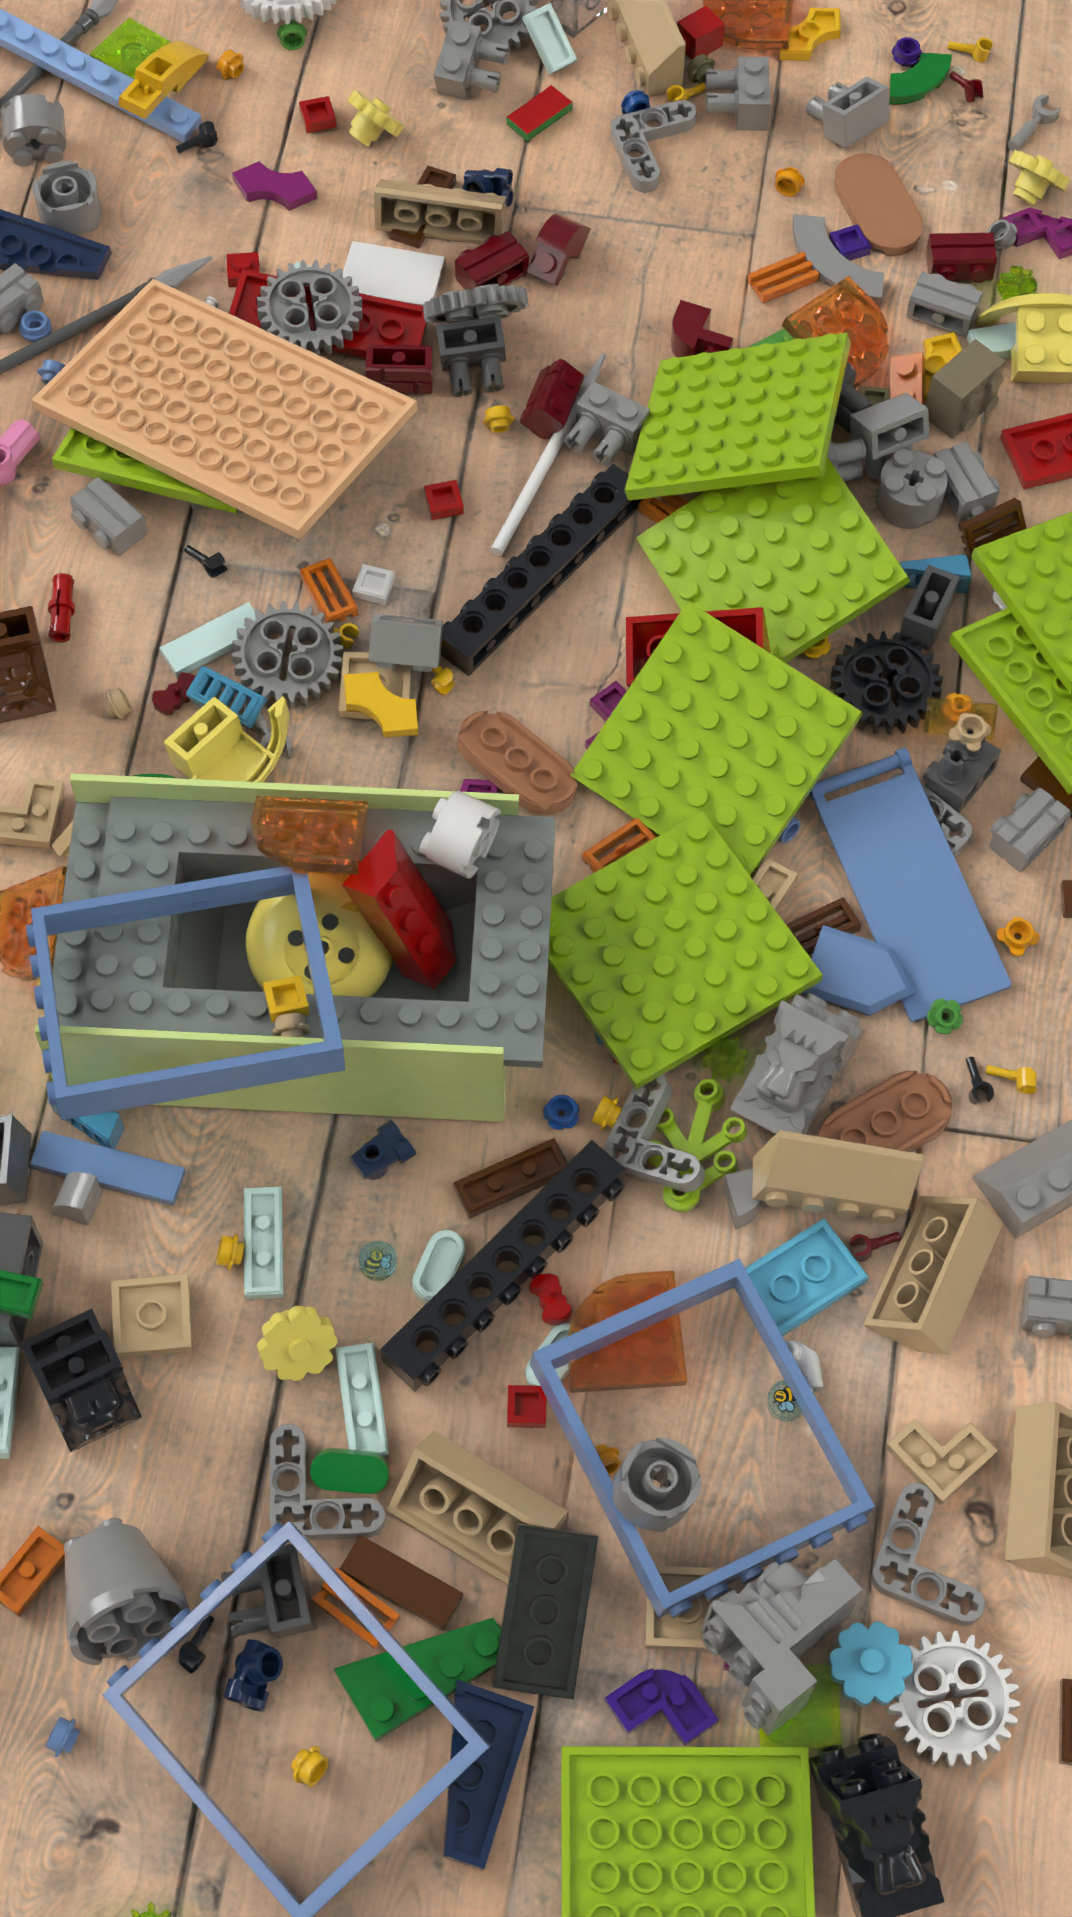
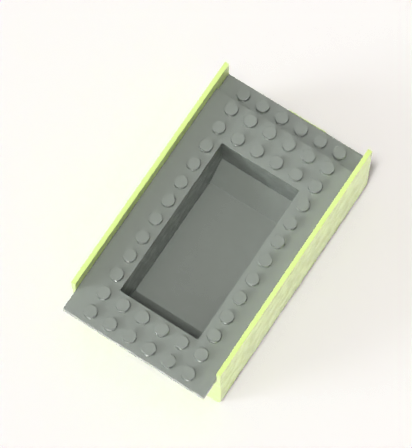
M71 773L70 782L76 800L62 903L305 863L307 870L329 869L350 875L383 834L390 829L394 831L450 919L453 927L456 963L435 989L404 977L392 961L385 981L372 997L333 995L344 1050L345 1071L151 1105L504 1122L508 1066L543 1068L556 817L520 816L519 794L463 792L501 810V814L494 817L499 819L500 822L493 843L485 858H476L473 865L479 869L468 879L427 860L426 855L419 852L424 836L427 832H432L437 821L432 818L438 801L442 797L448 800L451 793L456 791ZM259 900L61 933L58 936H48L68 1086L324 1042L314 994H306L309 1015L305 1017L306 1024L310 1025V1032L304 1038L273 1036L272 1034L275 1022L271 1023L264 992L253 977L246 954V932L254 908ZM327 914L322 919V925L326 929H334L338 924V918L333 914ZM294 930L288 935L290 944L297 946L303 943L301 931ZM321 941L323 951L326 952L328 943ZM348 947L342 948L338 953V958L342 962H350L354 958V951ZM307 965L304 974L311 979L309 965ZM38 978L37 986H40V978ZM35 1025L34 1032L41 1051L49 1049L48 1040H41L39 1025Z

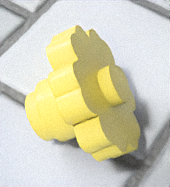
M354 89L347 100L359 110L350 123L352 127L349 133L368 147L372 141L376 142L384 129L398 137L405 127L400 120L390 114L389 110L391 107L377 97L372 100L362 92Z
M1014 150L1008 161L1021 171L1014 184L1016 189L1013 195L1034 206L1038 199L1042 200L1048 187L1065 192L1071 181L1069 177L1053 168V162L1040 155L1034 158L1024 152Z
M294 1306L281 1313H275L270 1318V1321H267L261 1328L264 1338L257 1343V1349L263 1366L266 1370H276L277 1376L281 1380L291 1379L300 1381L307 1372L311 1374L320 1373L333 1360L330 1349L338 1343L333 1325L328 1317H319L314 1307Z

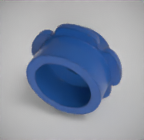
M641 90L631 91L626 94L621 103L623 115L650 108L649 96Z
M557 1095L551 1098L548 1104L545 1105L543 1116L548 1120V1125L555 1130H562L565 1127L570 1129L577 1124L579 1120L577 1114L580 1112V1109L571 1097ZM559 1111H564V1112H565V1115H564V1116H560V1115L558 1114V1112H559Z

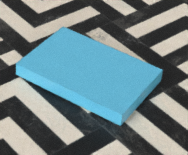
M825 1218L745 1268L782 1337L864 1285L869 1279L868 1275Z

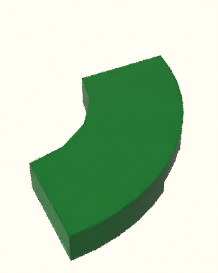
M922 52L919 62L912 69L902 73H891L889 80V104L912 103L925 98V94H928L935 88H939L949 74L952 54Z

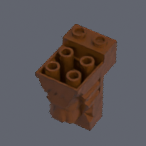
M33 606L0 612V723L57 711Z

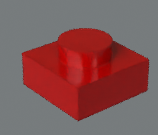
M329 96L299 102L306 133L337 127L336 117Z
M258 252L227 254L228 287H237L242 269L260 273Z
M457 480L424 486V494L431 520L464 514V505Z
M508 1385L507 1427L546 1428L547 1397L541 1386Z

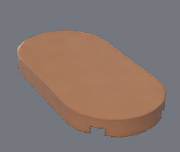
M861 153L844 159L836 169L834 189L853 225L858 224L871 249L874 251L877 248L884 251L883 254L901 255L911 251L918 244V240L921 237L923 220L894 167L884 158L874 154Z
M479 711L471 714L462 722L457 738L458 749L462 757L505 794H519V805L538 814H554L565 810L572 804L578 786L577 780L570 776L571 773L575 774L573 766L517 719L503 712L497 711L496 714H487L488 711Z
M903 1071L828 1114L823 1120L817 1136L913 1152L938 1137L946 1129L951 1117L952 1098L947 1087L937 1077L928 1073L926 1075L917 1073V1071Z

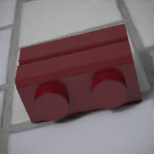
M508 230L499 236L492 235L488 237L484 244L473 250L466 249L462 251L455 259V277L464 289L474 290V287L488 284L507 285L528 273L529 255Z
M994 232L929 234L926 249L928 274H940L946 280L952 282L955 280H971L975 283H981L986 280H993L997 264Z
M367 344L365 366L367 378L399 393L432 394L433 346Z
M558 359L551 366L542 369L527 401L526 409H524L519 420L521 424L542 439H546L553 435V433L563 429L585 377L563 359Z

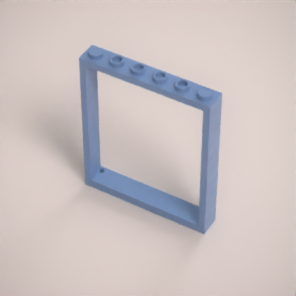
M305 863L31 908L33 924L26 925L29 947H36L37 954L30 955L33 978H40L41 983L40 986H34L37 1009H44L45 1017L38 1018L41 1040H48L49 1049L42 1050L45 1072L52 1073L53 1081L47 1082L46 1087L50 1106H58L61 1120L346 1070L343 1044ZM294 894L324 1042L68 1086L49 950V935Z
M740 1259L534 1351L532 1354L530 1366L658 1618L669 1613L672 1618L683 1615L694 1608L692 1602L706 1596L708 1601L716 1599L729 1591L728 1584L739 1579L742 1580L743 1584L748 1583L763 1574V1567L775 1561L780 1565L785 1562L789 1563L799 1557L798 1550L808 1545H811L813 1550L818 1549L834 1539L833 1533L843 1528L846 1529L847 1533H850L868 1523L866 1517L871 1513L875 1505ZM735 1288L852 1504L669 1593L635 1525L630 1523L614 1506L612 1500L613 1482L555 1369Z
M288 1521L284 1526L280 1522L272 1526L261 1538L265 1544L254 1554L249 1550L242 1554L231 1565L234 1572L223 1583L219 1579L212 1582L200 1594L203 1601L193 1611H190L187 1607L176 1615L169 1623L172 1630L165 1637L159 1640L155 1636L139 1650L138 1654L141 1659L130 1669L124 1665L107 1680L110 1688L102 1695L292 1917H313L491 1745L294 1523ZM289 1541L468 1742L457 1755L302 1903L124 1696L127 1691Z

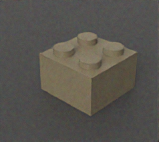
M974 339L932 376L926 402L929 422L951 439H954L962 431H969L983 412L989 413L996 406L999 400L997 396L998 389L1004 380L1002 373L1005 360Z

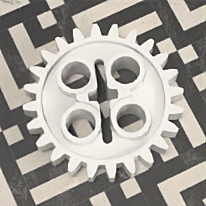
M240 0L241 8L245 9L246 14L252 13L253 19L262 17V22L273 19L274 24H277L280 20H284L286 24H289L294 19L301 23L304 17L313 20V14L322 16L324 15L323 10H331V4H336V0Z
M940 1631L936 1633L933 1645L925 1636L921 1637L919 1641L921 1651L909 1645L908 1647L912 1652L913 1672L904 1680L905 1690L902 1695L893 1699L896 1700V1703L887 1709V1714L899 1715L900 1717L893 1725V1730L906 1729L908 1732L902 1744L906 1745L912 1741L917 1742L918 1746L915 1752L917 1757L925 1750L930 1751V1764L932 1765L936 1763L940 1756H945L947 1768L951 1769L956 1761V1757H960L963 1766L968 1768L971 1765L972 1754L980 1763H983L987 1759L985 1748L997 1754L1001 1747L996 1738L1007 1742L1012 1735L1004 1726H1015L1018 1722L1015 1716L1008 1713L1020 1707L1019 1701L1009 1698V1695L1015 1693L1019 1686L1017 1684H1006L1005 1681L1013 1672L1012 1668L1000 1670L998 1664L1002 1660L1003 1655L998 1654L990 1658L987 1655L990 1647L988 1642L980 1649L975 1648V1636L972 1634L965 1644L960 1643L958 1631L953 1632L949 1642L945 1641ZM969 1667L973 1669L977 1675L978 1682L975 1684L964 1683L958 1675V1668ZM923 1673L932 1675L937 1680L938 1689L935 1691L923 1689L919 1684L918 1676ZM949 1691L952 1692L955 1698L971 1695L977 1691H986L988 1693V1697L964 1698L956 1708H954L952 1701L936 1703L926 1708H919L917 1705L919 1701H941ZM971 1707L981 1709L986 1714L987 1724L983 1726L973 1724L969 1720L967 1710ZM931 1714L942 1716L946 1720L947 1731H933L929 1727L927 1717Z

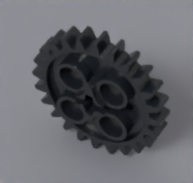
M882 631L880 639H875L871 633H868L865 643L856 637L853 647L845 645L843 655L837 654L835 665L832 666L830 689L834 690L833 694L862 711L860 729L865 728L869 723L873 725L874 734L879 731L881 726L885 727L888 735H891L893 727L897 726L903 734L906 731L907 723L916 729L920 719L929 720L930 712L936 710L938 700L941 697L943 676L938 675L940 664H932L934 654L923 655L924 644L914 648L911 646L912 637L902 642L898 632L895 633L892 639H888L885 631ZM892 663H898L902 666H895ZM859 671H865L870 674H862ZM903 691H908V692H911V693H913V694H912V695L905 694ZM871 699L879 700L881 703L872 702Z

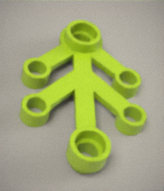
M714 1079L702 1080L695 1087L694 1097L698 1105L688 1141L677 1127L676 1118L668 1107L665 1108L661 1117L669 1116V1120L666 1123H658L656 1126L658 1131L665 1134L674 1149L696 1156L700 1163L716 1154L714 1165L705 1170L704 1182L696 1190L686 1192L682 1196H676L675 1193L678 1190L667 1186L664 1187L663 1199L666 1205L677 1212H688L695 1208L699 1202L701 1190L723 1176L735 1173L738 1169V1162L732 1152L727 1150L719 1151L731 1143H738L745 1139L747 1129L742 1119L738 1117L727 1119L723 1124V1131L704 1142L712 1112L719 1110L726 1101L722 1085ZM714 1089L712 1094L702 1095L705 1091ZM732 1127H741L739 1132L735 1134L729 1133ZM651 1140V1142L663 1145L658 1140ZM663 1156L650 1157L647 1163L658 1168L662 1164ZM724 1160H732L728 1167H720L721 1162ZM691 1167L688 1171H679L682 1178L685 1174L693 1173Z

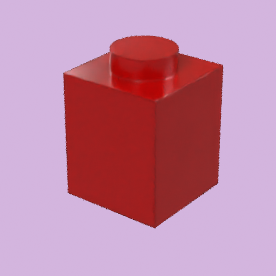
M706 5L677 22V27L686 45L685 53L692 60L698 55H708L723 46L725 23Z

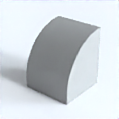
M753 1168L725 1175L723 1191L735 1230L749 1224L758 1214L762 1201L752 1199Z
M83 1172L68 1173L52 1207L53 1215L88 1226L103 1193L97 1176Z

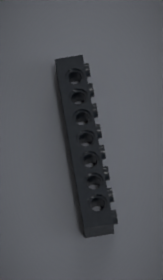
M612 464L605 472H599L592 480L591 485L583 493L579 492L576 494L569 507L562 514H556L549 522L548 527L540 535H535L531 538L526 549L518 557L513 556L507 562L504 571L496 578L489 579L484 585L482 592L474 600L470 599L463 605L460 614L451 622L447 621L443 624L441 656L470 676L638 509L639 503L643 499L629 501L625 493L629 474L615 464ZM469 631H478L477 633H469Z
M591 1140L380 1349L382 1362L414 1392L422 1384L426 1387L429 1386L441 1373L442 1369L440 1366L449 1357L456 1359L468 1346L469 1342L467 1339L476 1330L480 1333L483 1332L494 1320L495 1315L493 1313L503 1303L506 1306L510 1305L522 1290L520 1286L529 1277L534 1279L537 1275L541 1274L548 1264L546 1260L555 1251L558 1253L563 1252L574 1238L572 1234L581 1225L584 1227L589 1226L600 1212L598 1208L607 1199L611 1202L620 1195L625 1187V1168ZM581 1184H589L595 1190L589 1194H583L577 1191L576 1187ZM562 1209L569 1216L565 1219L557 1220L550 1213L554 1210ZM530 1235H537L543 1239V1242L537 1246H531L524 1239ZM504 1261H511L518 1267L514 1271L503 1272L498 1268V1265ZM478 1287H485L491 1291V1294L486 1298L479 1299L474 1297L471 1292ZM454 1313L460 1314L465 1318L459 1325H449L444 1320L448 1315ZM425 1340L434 1341L438 1345L434 1351L428 1353L420 1351L417 1347Z

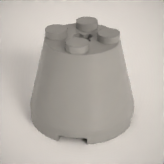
M110 1518L103 1521L98 1529L82 1537L70 1539L65 1543L66 1632L72 1654L77 1660L90 1665H99L103 1661L102 1658L126 1655L128 1662L141 1658L138 1652L147 1642L155 1636L161 1640L172 1630L169 1625L171 1620L188 1607L190 1610L184 1591L137 1527L123 1524L120 1518Z

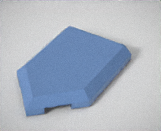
M823 925L811 958L823 974L822 981L801 994L807 995L811 993L826 1002L870 1016L916 993L892 947Z

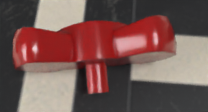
M551 1273L537 1275L529 1284V1291L540 1297L539 1304L543 1309L542 1321L549 1325H560L570 1318L572 1307L567 1303L566 1296L562 1294V1287L559 1284L558 1276Z

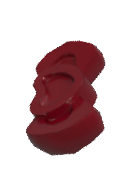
M181 672L177 683L169 684L166 690L154 691L152 702L155 710L164 715H171L174 710L180 709L184 703L190 702L191 700L187 697L186 693L195 676L190 673Z

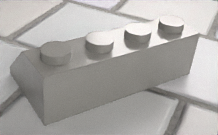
M1072 1120L977 1173L972 1178L1015 1239L1072 1206Z

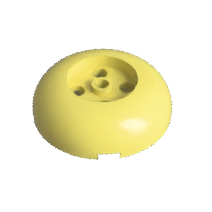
M329 869L307 870L321 941L328 943V949L324 952L332 995L372 997L382 986L389 973L393 961L391 955L377 938L342 886L349 875ZM294 894L258 901L246 932L247 960L253 977L262 990L263 982L301 975L305 993L314 994L312 980L304 974L305 967L308 965L304 941L297 946L290 944L288 941L290 932L294 930L302 932ZM333 914L338 918V924L334 929H326L322 925V919L325 915ZM345 947L351 948L354 951L353 960L347 963L340 961L338 958L339 951Z

